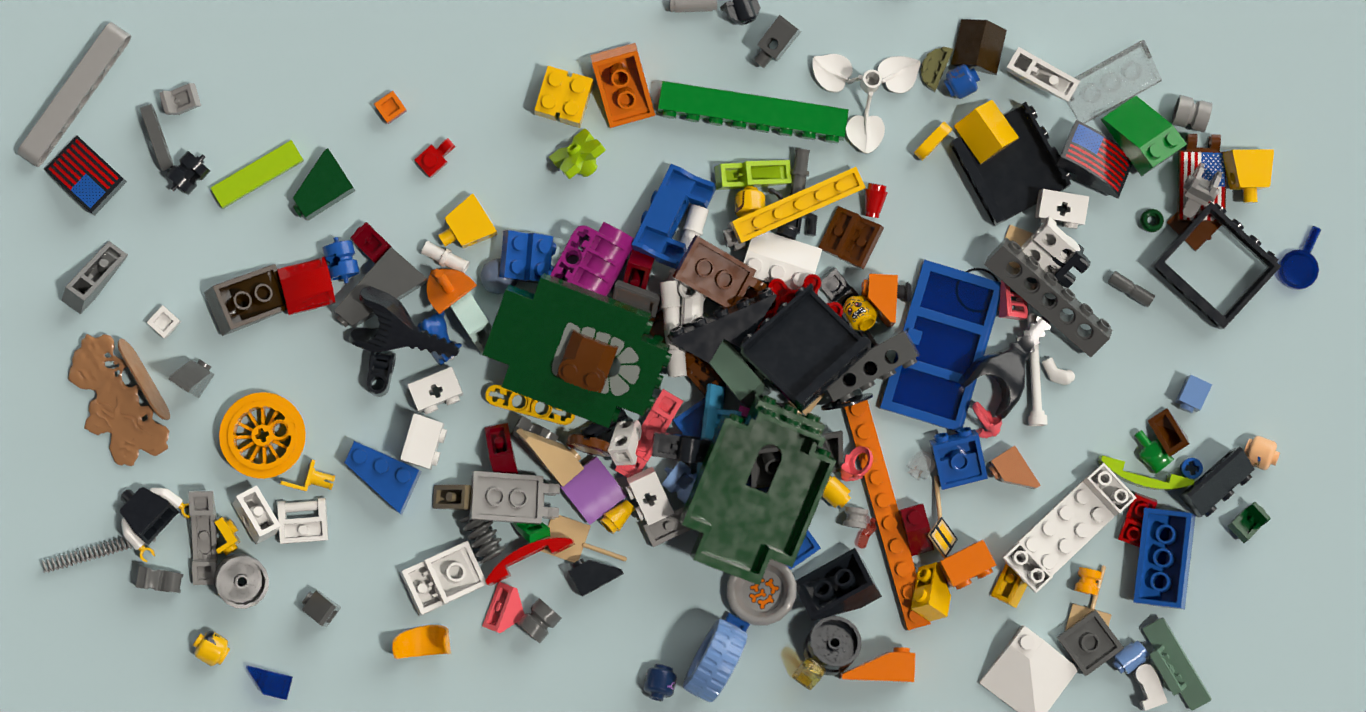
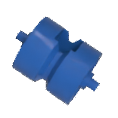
M335 237L332 244L322 247L324 257L330 263L328 270L331 280H343L344 284H347L350 277L360 274L357 260L353 259L355 255L352 240L339 241L338 237Z

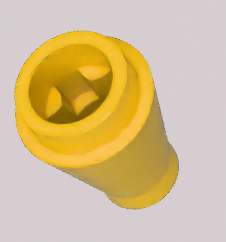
M625 499L621 504L604 513L600 522L607 531L614 534L616 531L619 532L635 508Z

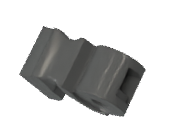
M523 415L519 417L510 434L522 439L516 432V430L521 428L553 441L559 438V436L550 432L549 429L538 424H532L531 420Z
M139 566L136 588H152L156 591L181 593L180 586L184 574L159 569L155 571L151 568Z

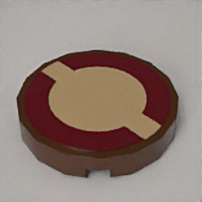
M580 434L568 435L566 443L568 447L590 455L611 457L608 452L610 443L595 437L583 438L584 436Z

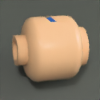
M1256 436L1254 439L1249 438L1244 450L1252 466L1262 470H1267L1271 464L1275 466L1280 452L1276 451V442L1261 436Z

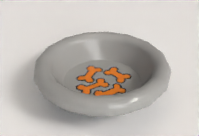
M770 559L760 585L730 575L727 582V599L732 611L741 620L752 625H770L780 621L791 611L796 599V581L787 565Z

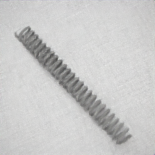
M120 538L122 549L119 545L118 539H116L115 541L117 544V549L114 545L113 540H111L112 550L110 548L109 542H106L108 552L106 551L104 543H102L103 553L100 549V545L97 544L99 555L96 552L95 546H93L94 556L91 552V548L88 547L90 558L88 557L86 549L84 548L83 551L85 554V559L82 555L81 550L79 549L80 560L77 556V552L74 551L76 562L73 558L72 553L70 552L69 554L71 557V563L68 559V555L65 553L67 565L65 564L62 555H60L62 566L57 556V567L55 565L53 558H51L53 569L50 565L49 559L46 560L48 564V570L43 560L42 565L44 573H49L50 570L54 572L55 569H63L64 566L68 568V566H72L73 563L75 565H77L78 562L81 564L82 561L86 562L87 559L89 561H91L92 558L95 560L96 556L100 558L101 556L104 557L105 554H114V552L118 553L119 550H128V548L132 549L133 547L132 545L130 546L126 538L125 546L123 539Z

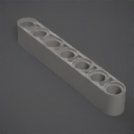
M112 22L106 25L18 149V155L36 167L43 164L131 39L129 33Z

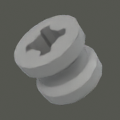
M845 507L847 516L843 521V526L866 529L865 517L868 515L869 510Z

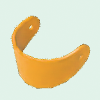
M425 625L400 633L394 638L392 644L394 658L451 654L449 629L441 625Z

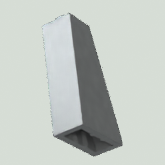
M390 247L334 310L338 314L336 319L345 327L350 324L355 328L376 315L371 307L360 301L359 295L364 287H374L400 300L425 285L428 280L397 251Z

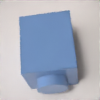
M1189 375L1186 377L1175 402L1181 404L1179 408L1186 412H1198L1201 410L1212 384Z

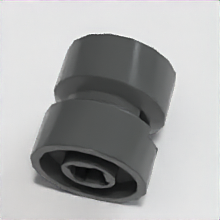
M538 598L531 607L532 613H525L517 624L537 642L541 643L549 634L548 628H554L562 618Z

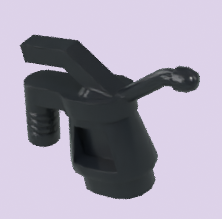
M768 189V192L775 194L779 200L784 199L775 189ZM812 213L804 215L777 227L776 234L795 240L796 236L800 234L803 218L808 220L806 235L816 236L818 216Z

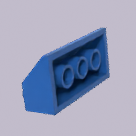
M1144 508L1133 603L1185 610L1196 515L1188 512Z

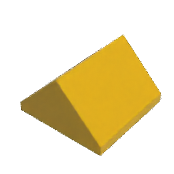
M993 100L975 108L953 126L979 164H982L1019 139Z

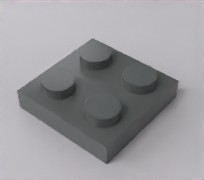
M1096 609L1056 637L1084 676L1093 672L1124 649Z

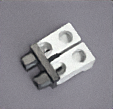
M1049 217L1021 248L1028 257L1035 258L1045 272L1052 273L1061 286L1069 288L1076 280V277L1069 270L1074 267L1082 274L1089 268L1091 262L1083 254L1084 248L1077 244L1074 239L1067 236L1056 226L1057 223Z

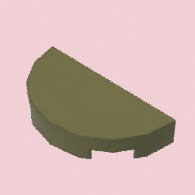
M942 47L929 52L922 62L920 71L922 81L934 93L953 51L952 48Z

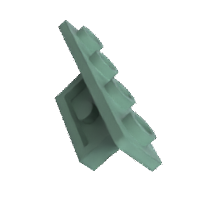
M1160 618L1145 626L1143 631L1154 648L1149 654L1151 657L1150 662L1153 668L1161 673L1165 688L1169 692L1171 691L1174 696L1181 693L1192 711L1210 702L1212 699L1165 619Z

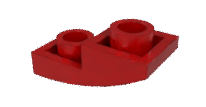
M1135 492L1136 499L1129 505L1118 540L1140 547L1144 508L1155 509L1157 500Z

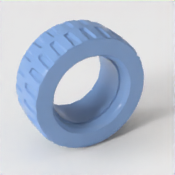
M718 619L705 636L685 676L683 688L700 699L713 702L723 690L739 661L747 641V633L727 621Z

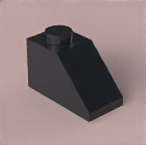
M583 558L571 564L572 569L568 571L582 597L624 574L622 569L592 560L585 562Z

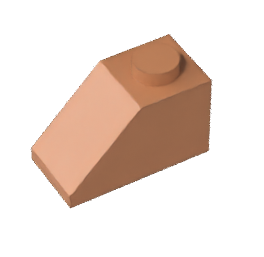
M1016 446L1011 447L989 461L991 466L988 469L995 480L999 478L1001 482L1031 489L1041 486Z

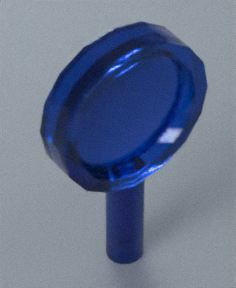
M1312 226L1302 250H1292L1279 261L1281 267L1278 269V277L1290 289H1305L1312 285L1318 277V262L1311 254L1321 232V229L1316 226Z

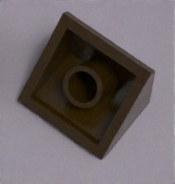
M961 19L951 65L958 67L964 64L969 69L974 68L975 71L997 75L1007 30L988 20Z

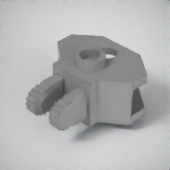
M1202 162L1196 167L1193 175L1187 177L1183 188L1186 189L1185 196L1187 197L1183 206L1184 216L1189 218L1195 216L1201 205L1207 206L1209 201L1213 202L1219 192L1217 188L1222 178V172L1217 170L1211 181L1202 178L1205 164Z

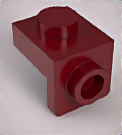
M365 222L350 237L375 264L392 247L368 222Z

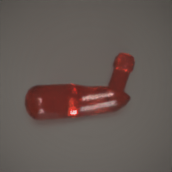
M875 518L870 519V523L860 534L857 545L861 549L867 547L869 537L877 529Z

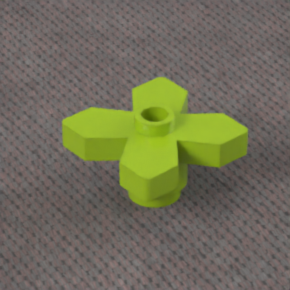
M583 129L574 136L572 143L568 147L559 148L549 158L557 168L561 169L568 179H571L576 174L588 177L598 167L596 158L604 153L606 149L601 142L593 138L587 129Z

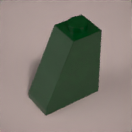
M329 148L323 151L293 197L296 202L293 205L294 210L300 218L304 216L308 221L355 191Z

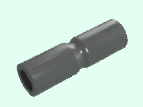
M1114 271L1108 280L1109 284L1129 294L1130 297L1146 307H1149L1155 297L1154 294L1134 284L1133 281L1117 271Z

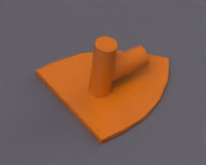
M454 269L431 270L427 281L428 300L433 308L441 314L477 285L465 273Z

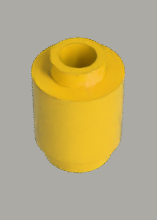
M830 476L822 497L834 508L838 505L842 508L851 499L848 495L851 491L835 476Z

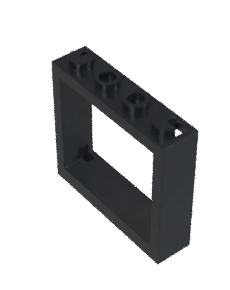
M1210 202L1152 263L1151 267L1219 329H1224L1278 271L1281 265L1277 262L1279 259L1274 256V253L1269 250L1267 252L1260 247L1262 243L1252 234L1248 236L1243 231L1244 226L1239 221L1229 219L1225 215L1227 211L1217 203L1213 204ZM1208 214L1267 267L1224 315L1165 263Z

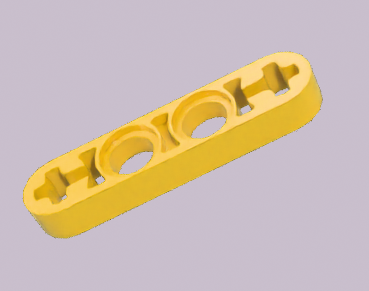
M492 385L486 391V400L495 407L565 426L571 424L575 419L573 414H571V418H566L565 421H562L561 416L554 414V419L549 418L553 409L550 405H548L549 410L546 414L539 415L535 411V406L539 401L524 396L526 399L525 406L520 409L515 408L512 400L515 396L521 394L502 388V385ZM499 389L501 395L507 396L508 391L512 392L508 399V406L503 405L505 403L503 399H497V402H493V397L490 396V393Z

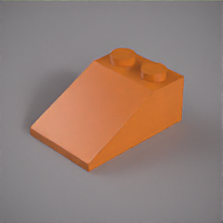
M636 43L590 55L610 128L655 116Z
M894 647L893 652L884 653L840 673L839 679L915 682V653H910V648Z

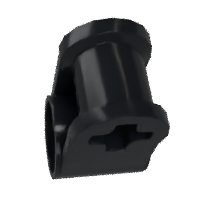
M371 352L367 387L372 395L382 397L388 393L395 367L396 353L389 355ZM377 379L384 381V387L381 390L372 389V383Z

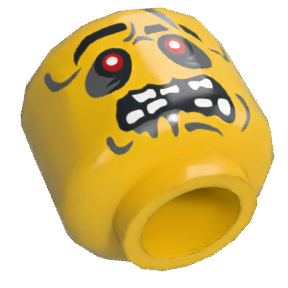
M851 296L845 302L842 315L852 329L865 331L875 324L877 310L867 300L866 296Z

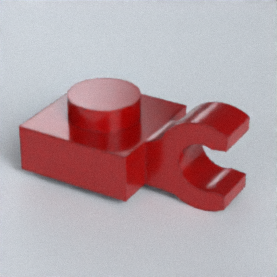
M447 138L437 149L431 144L414 160L432 178L448 163L444 157L456 146Z

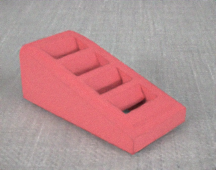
M1001 280L999 318L1027 319V302L1016 292H1010V287ZM1011 297H1016V301H1011Z

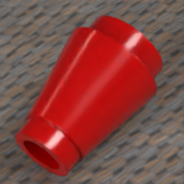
M868 183L867 189L865 188V216L879 218L888 194L886 192L887 186Z

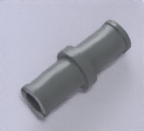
M795 149L794 168L791 169V175L793 176L790 195L805 189L806 177H809L807 169L810 150Z

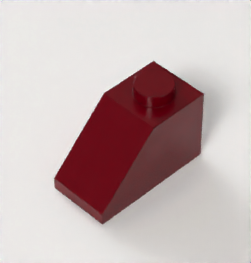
M632 249L623 282L646 290L655 258Z
M508 423L484 427L493 472L518 474Z
M924 504L899 510L911 556L933 551V542L928 537L931 530Z

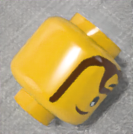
M754 186L744 187V190L739 191L735 196L736 216L740 218L765 207L766 198L764 193Z

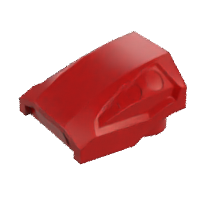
M325 257L277 269L288 316L335 304L333 285Z

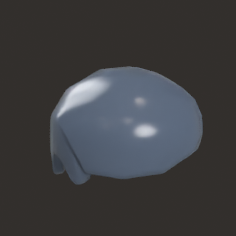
M501 258L487 262L480 274L481 283L488 292L503 294L509 285L515 287L517 284V280L499 278Z

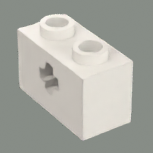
M1041 189L1038 193L1035 218L1041 219L1040 223H1044L1051 217L1054 221L1063 222V227L1077 229L1078 225H1085L1089 196ZM1063 204V208H1066V213L1060 215V211H1057V206Z
M452 367L408 384L418 411L420 413L424 411L425 415L438 410L437 406L446 402L448 406L460 401L459 397L464 395ZM435 386L443 389V392H440L441 396L439 398L430 394Z
M653 467L626 478L629 485L625 488L630 499L636 498L639 506L635 509L641 521L645 519L649 526L674 514ZM646 493L651 495L652 499L650 501H647L644 495Z
M258 486L236 496L232 505L256 545L277 534L281 525Z

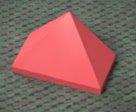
M501 582L498 583L482 627L502 633L524 616L517 588Z

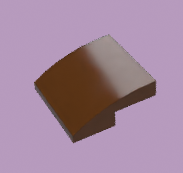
M838 206L818 248L864 270L884 227L861 217L855 212Z

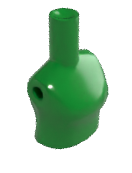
M1142 430L1134 435L1143 446L1139 453L1140 458L1153 470L1154 474L1161 471L1174 460L1172 456H1168L1159 439L1150 441Z

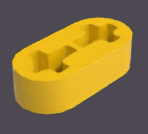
M944 121L916 149L914 154L923 161L953 129Z

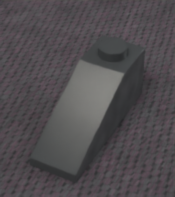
M108 241L65 286L62 301L79 314H82L96 299L125 261L128 254Z
M199 359L197 363L190 360L174 372L168 380L199 398L215 374L209 371L211 366Z

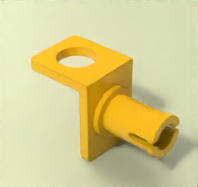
M311 459L303 486L280 481L279 484L305 492L311 484L332 490L333 484L325 482L324 479L333 482L335 475L315 471V460Z

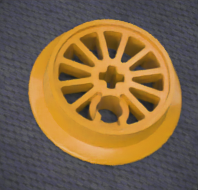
M267 392L249 394L236 401L224 415L219 431L221 450L228 463L246 476L262 479L278 476L290 469L299 459L306 439L305 425L296 407L287 399ZM266 408L274 410L268 425H266ZM261 409V425L256 421L252 411ZM279 413L285 416L284 420H276ZM246 415H249L256 426L254 429L241 423V420ZM278 424H284L287 428L286 434L282 437L275 435V427ZM238 426L251 431L252 434L237 436ZM262 430L269 433L265 442L258 439ZM291 437L289 446L280 443ZM237 440H253L243 448H238ZM273 444L286 449L285 454L281 458L272 446ZM256 445L250 459H246L242 453ZM262 447L263 463L256 464L254 460ZM267 447L270 448L276 458L274 462L268 464Z

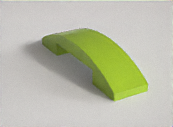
M1103 455L1098 458V462L1100 464L1105 463L1120 480L1141 488L1175 490L1194 484L1193 479L1174 474L1167 475L1166 482L1123 471L1125 461Z

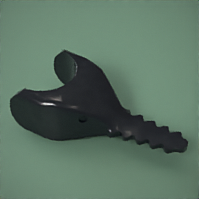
M371 286L364 287L359 295L360 301L371 307L378 316L379 328L354 329L349 338L353 345L371 352H384L403 347H410L411 349L418 347L420 351L427 349L429 353L435 351L439 356L445 354L448 358L458 355L459 348L455 346L453 341L447 343L445 338L438 339L436 334L430 335L427 330L421 331L418 326L416 327L401 301L391 294Z
M1043 316L1036 317V323H1030L1029 330L1024 329L1023 336L1016 337V343H1010L1009 348L976 359L964 372L958 383L962 387H967L975 379L986 374L995 378L1002 390V401L995 415L999 419H1004L1022 395L1025 388L1026 360L1029 359V353L1035 351L1034 345L1040 344L1039 338L1045 337V330L1051 329L1050 322Z

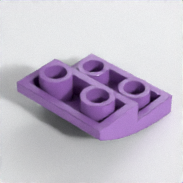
M597 456L584 464V469L564 487L560 485L561 489L589 525L627 497L626 493Z

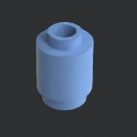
M1137 640L1134 643L1130 642L1123 650L1114 655L1115 661L1112 663L1121 674L1123 672L1130 674L1146 661L1145 658L1149 656V653Z

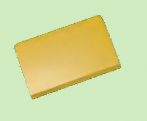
M1006 563L990 596L1016 608L1027 584Z

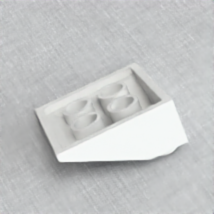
M1021 626L979 683L1017 712H1048L1079 668L1029 628Z

